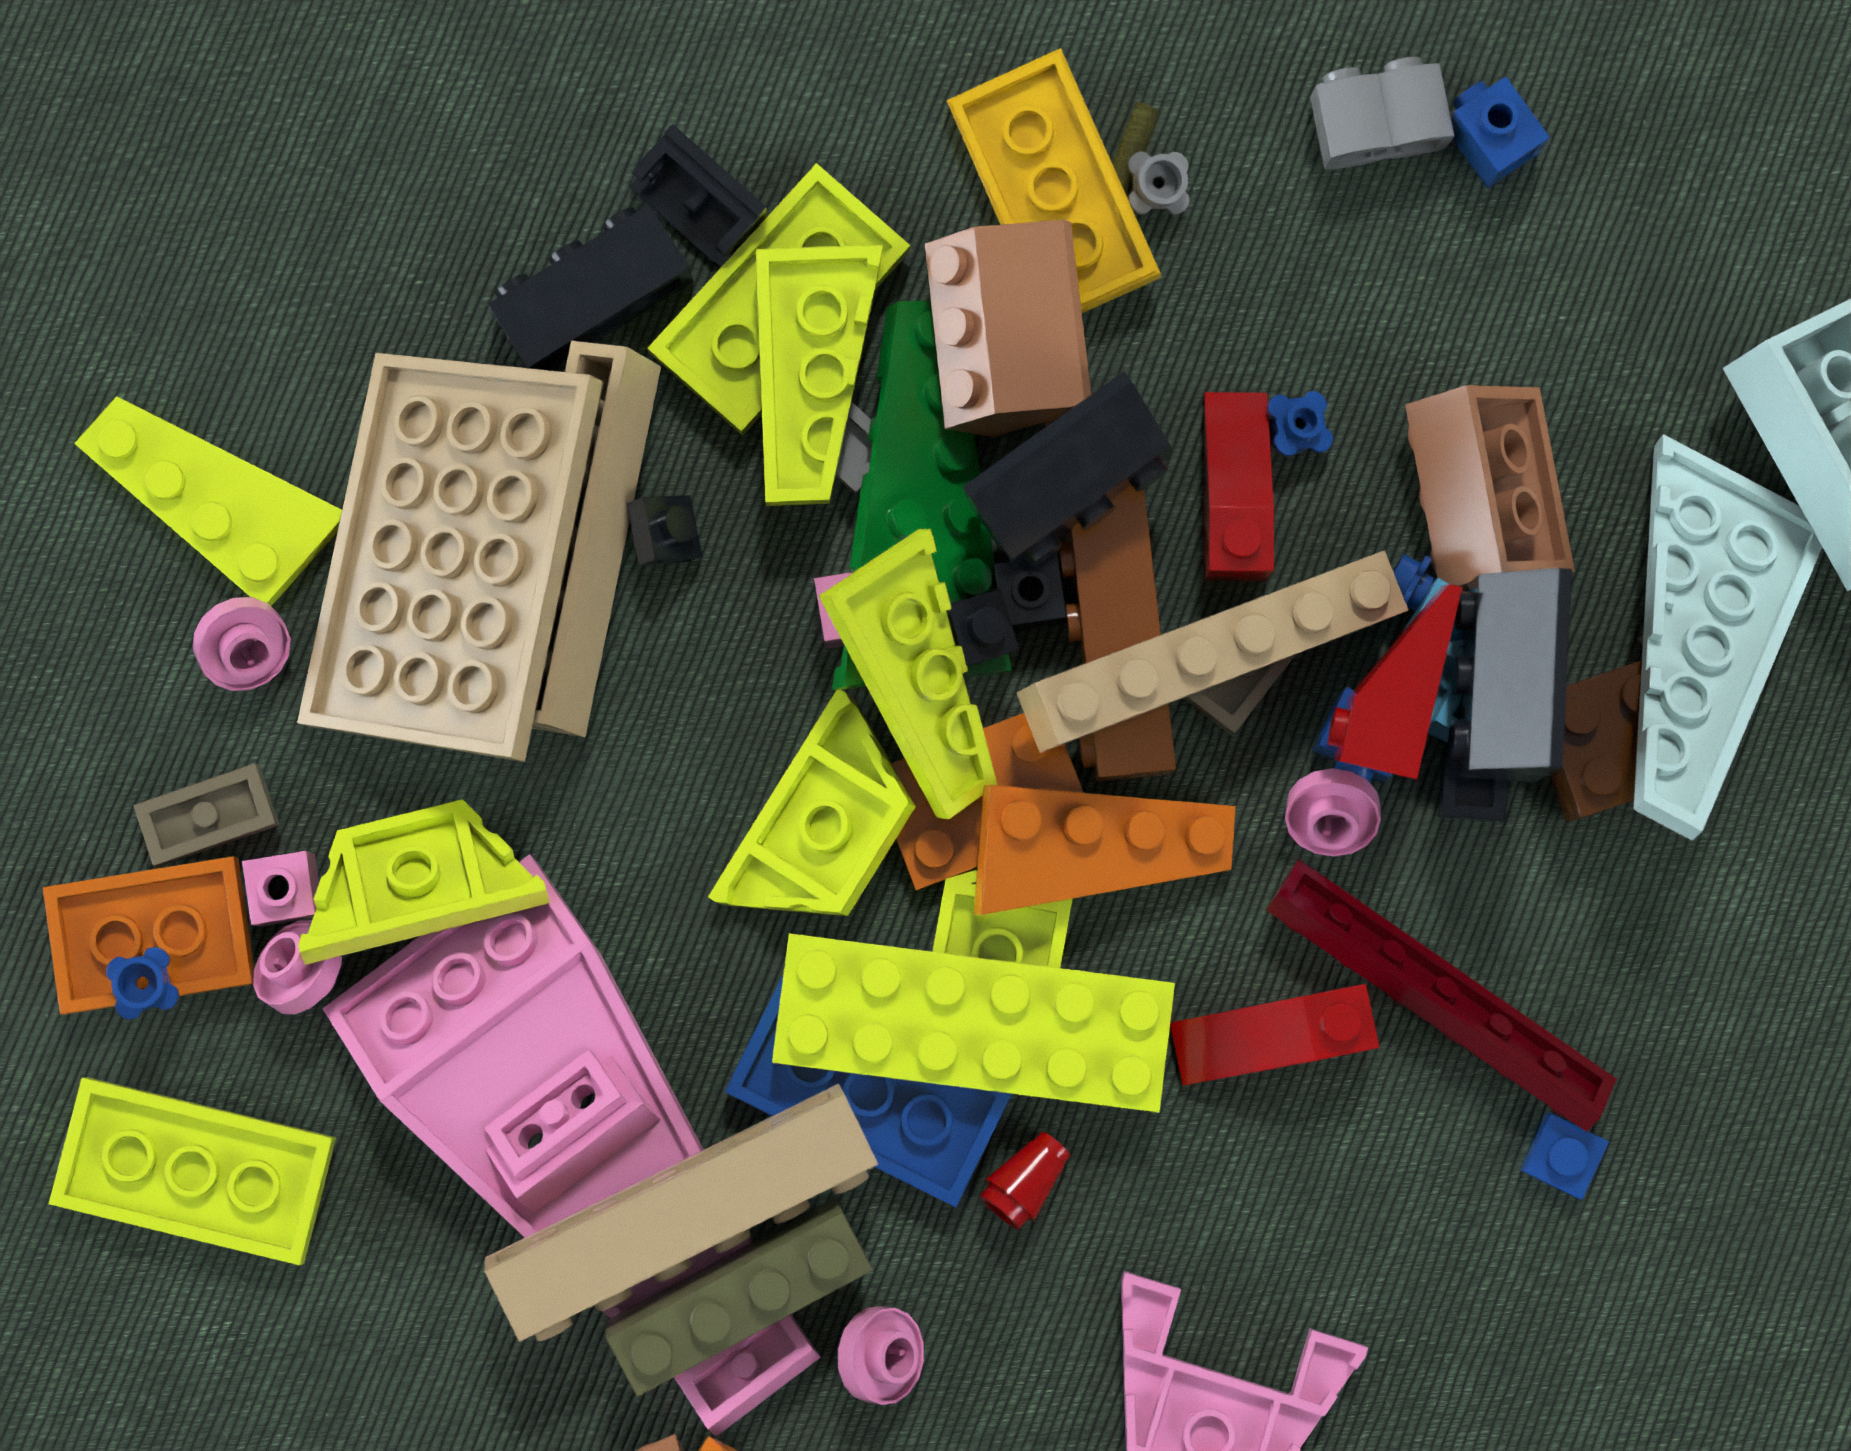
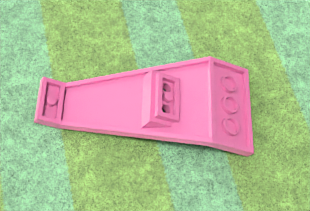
M530 854L519 863L533 877L538 875L545 882L549 904L419 936L322 1008L380 1102L525 1238L704 1150L601 953L540 865ZM590 1094H596L594 1102L585 1109H581L583 1099ZM538 1133H543L541 1142L528 1149L531 1138ZM749 1237L741 1244L719 1253L715 1252L712 1246L690 1257L692 1265L684 1272L662 1282H657L654 1276L630 1287L632 1295L628 1299L603 1312L612 1318L752 1243V1240ZM792 1314L673 1378L681 1387L706 1428L717 1437L821 1357Z

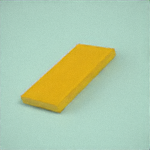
M1061 48L946 100L1001 225L1055 220L1071 222L1082 313L1162 278Z

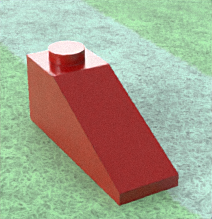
M1204 392L1203 581H1267L1274 572V501L1269 416L1266 410L1268 404L1267 393Z
M1452 584L1441 586L1349 696L1346 709L1335 707L1327 737V745L1337 747L1334 760L1417 779L1462 587Z
M1366 984L1170 1022V1031L1182 1086L1379 1048Z

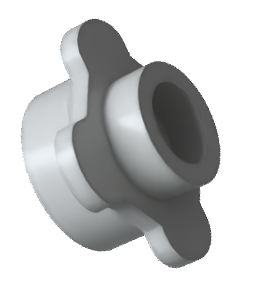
M1140 151L1130 157L1127 163V170L1133 176V192L1128 196V201L1134 212L1146 214L1151 209H1166L1170 214L1176 215L1188 207L1189 196L1185 191L1188 186L1187 171L1189 164L1181 153L1171 152L1168 155L1159 154L1150 157L1146 152ZM1158 177L1163 180L1164 184L1161 189L1154 187V178Z

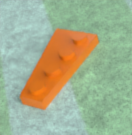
M984 785L974 914L984 915L1231 870L1236 806Z

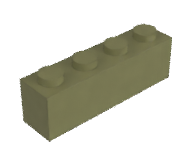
M835 1197L606 1320V1339L638 1397L872 1271V1267Z

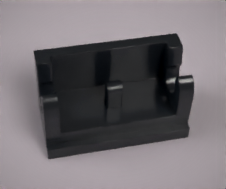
M672 124L664 132L665 135L632 171L631 174L636 179L630 185V189L720 269L768 217L767 207Z

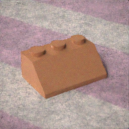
M1055 220L977 226L925 244L945 429L996 437L1059 418L1091 395L1071 222Z
M1465 385L1405 404L1409 423L1408 440L1415 455L1421 487L1419 498L1426 514L1432 546L1431 563L1437 578L1449 584L1460 586L1462 590H1466V585L1479 574L1549 568L1572 569V572H1575L1540 387Z

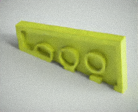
M883 244L756 249L766 506L830 504L881 264Z
M117 396L74 443L246 594L266 602L270 606L278 600L338 532L342 514L341 509Z
M918 529L820 594L819 598L936 818L950 819L983 795L984 785L998 784L977 705H971L963 677V673L968 671L962 646H955L946 612L952 609L945 583L938 582L931 553L937 552L931 529Z

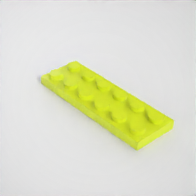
M789 934L772 1063L1160 1112L1175 983Z

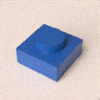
M1546 1113L1519 1171L1576 1199L1582 1200L1609 1141L1589 1131L1586 1132L1552 1113Z

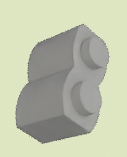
M1406 57L1387 63L1384 66L1385 72L1380 74L1361 75L1360 69L1356 67L1338 69L1323 76L1324 83L1317 84L1310 96L1324 169L1359 166L1383 159L1403 158L1447 148L1454 137L1440 64H1422L1420 57Z

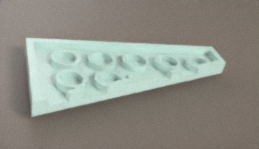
M1664 434L1654 445L1634 810L1693 841L1705 827L1820 554L1822 545L1799 505Z

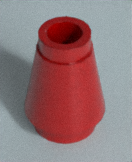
M1041 1131L1034 1140H1031L984 1180L987 1187L979 1198L998 1218L1012 1228L1019 1230L1027 1220L1035 1221L1063 1170L1064 1164L1071 1155L1056 1139Z

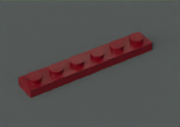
M1297 860L1266 908L1268 912L1283 921L1290 929L1300 933L1335 957L1343 966L1358 973L1388 994L1395 1002L1410 1009L1443 1032L1450 1040L1462 1045L1495 1068L1502 1076L1514 1081L1550 1106L1554 1112L1567 1118L1587 1132L1601 1118L1617 1080L1614 1076L1303 861Z

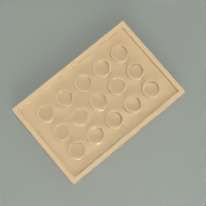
M384 353L375 354L297 723L314 728L525 762L603 381L587 374Z

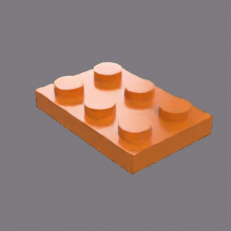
M1024 713L983 728L998 786L1084 793L1065 744L1039 753ZM905 758L891 763L916 806L896 838L915 890H922L945 881L946 878L976 869L978 867L983 795L950 819L936 818Z
M232 856L42 887L60 1015L115 1007L117 999L112 991V981L106 975L108 964L116 957L129 959L143 956L145 951L151 947L161 948L169 954L170 964L167 967L171 984L179 990V996L253 985L254 962L238 857ZM141 977L138 979V988L142 990L147 988V978Z

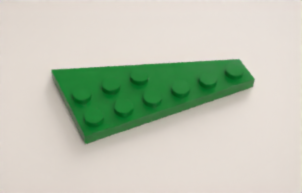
M931 300L898 301L886 309L876 379L881 384L877 416L870 421L867 442L873 444L869 472L862 477L849 570L852 573L857 571L918 529H931L937 552L931 553L938 582L945 583L950 603L997 590L993 568L995 562L991 536L970 508L962 488L981 474L975 434L945 429ZM844 645L841 666L835 668L832 690L867 687ZM1009 654L967 666L968 671L963 673V677L1000 675L1011 671Z

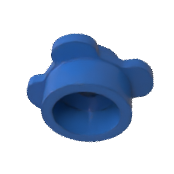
M1309 391L1302 398L1293 399L1279 394L1268 402L1266 410L1270 417V438L1273 441L1274 449L1280 455L1289 457L1293 454L1304 452L1307 449H1311L1316 453H1322L1330 448L1333 442V435L1325 425L1323 413L1327 408V402L1320 393ZM1299 418L1304 421V429L1296 427V419Z
M1403 554L1393 572L1407 607L1416 611L1434 580L1433 577L1424 573L1431 558L1425 556L1422 562H1418Z
M151 947L145 951L143 956L129 959L116 957L108 964L106 975L112 981V991L117 999L115 1009L121 1017L136 1019L144 1010L154 1007L168 1010L177 1003L179 990L170 982L167 967L170 964V956L165 950ZM141 977H145L148 980V986L143 990L137 986V981Z

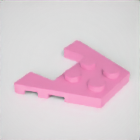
M1124 1271L1121 1278L1126 1451H1301V1446L1322 1416L1327 1414L1338 1398L1337 1394L1354 1369H1358L1366 1357L1367 1346L1309 1328L1291 1392L1286 1393L1163 1355L1181 1289Z

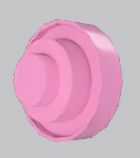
M252 597L232 598L215 605L201 618L194 632L193 652L204 675L216 686L231 691L251 690L268 683L282 670L289 657L291 638L281 616L268 603Z
M1332 768L1314 771L1296 782L1288 793L1285 821L1289 834L1299 846L1315 854L1340 856L1352 854L1364 848L1377 835L1381 821V805L1377 791L1367 779L1351 771Z
M299 920L282 928L269 940L261 951L254 968L253 986L258 998L281 1014H298L310 1009L327 996L334 987L342 965V956L307 965L304 964L298 943L302 933L308 934L312 920Z
M867 1307L854 1315L844 1329L838 1347V1370L843 1385L853 1397L867 1403L879 1405L892 1404L907 1396L918 1381L924 1362V1342L918 1325L908 1313L892 1307Z

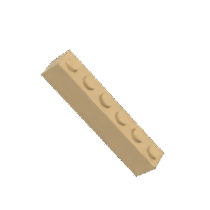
M571 341L565 372L591 375L603 381L532 729L586 737L630 522L627 503L634 501L661 366L624 346Z
M1384 550L1046 678L1020 690L1016 694L1039 753H1042L1408 611V608Z
M837 1084L485 1257L484 1272L519 1342L532 1335H535L537 1341H543L569 1328L573 1324L571 1316L593 1305L597 1311H604L622 1303L632 1295L630 1287L654 1276L657 1282H662L679 1275L692 1265L690 1257L712 1246L715 1252L719 1253L741 1244L751 1236L749 1228L771 1217L775 1223H781L800 1215L810 1207L807 1199L831 1188L834 1194H839L855 1188L869 1178L866 1170L878 1165L844 1092L840 1085Z

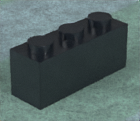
M649 204L637 212L634 207H629L616 213L603 224L602 229L604 232L584 245L580 240L566 244L551 255L548 260L551 265L531 278L527 274L515 276L496 290L495 295L497 299L487 304L526 368L551 371L567 361L571 341L596 343L694 282L690 267Z

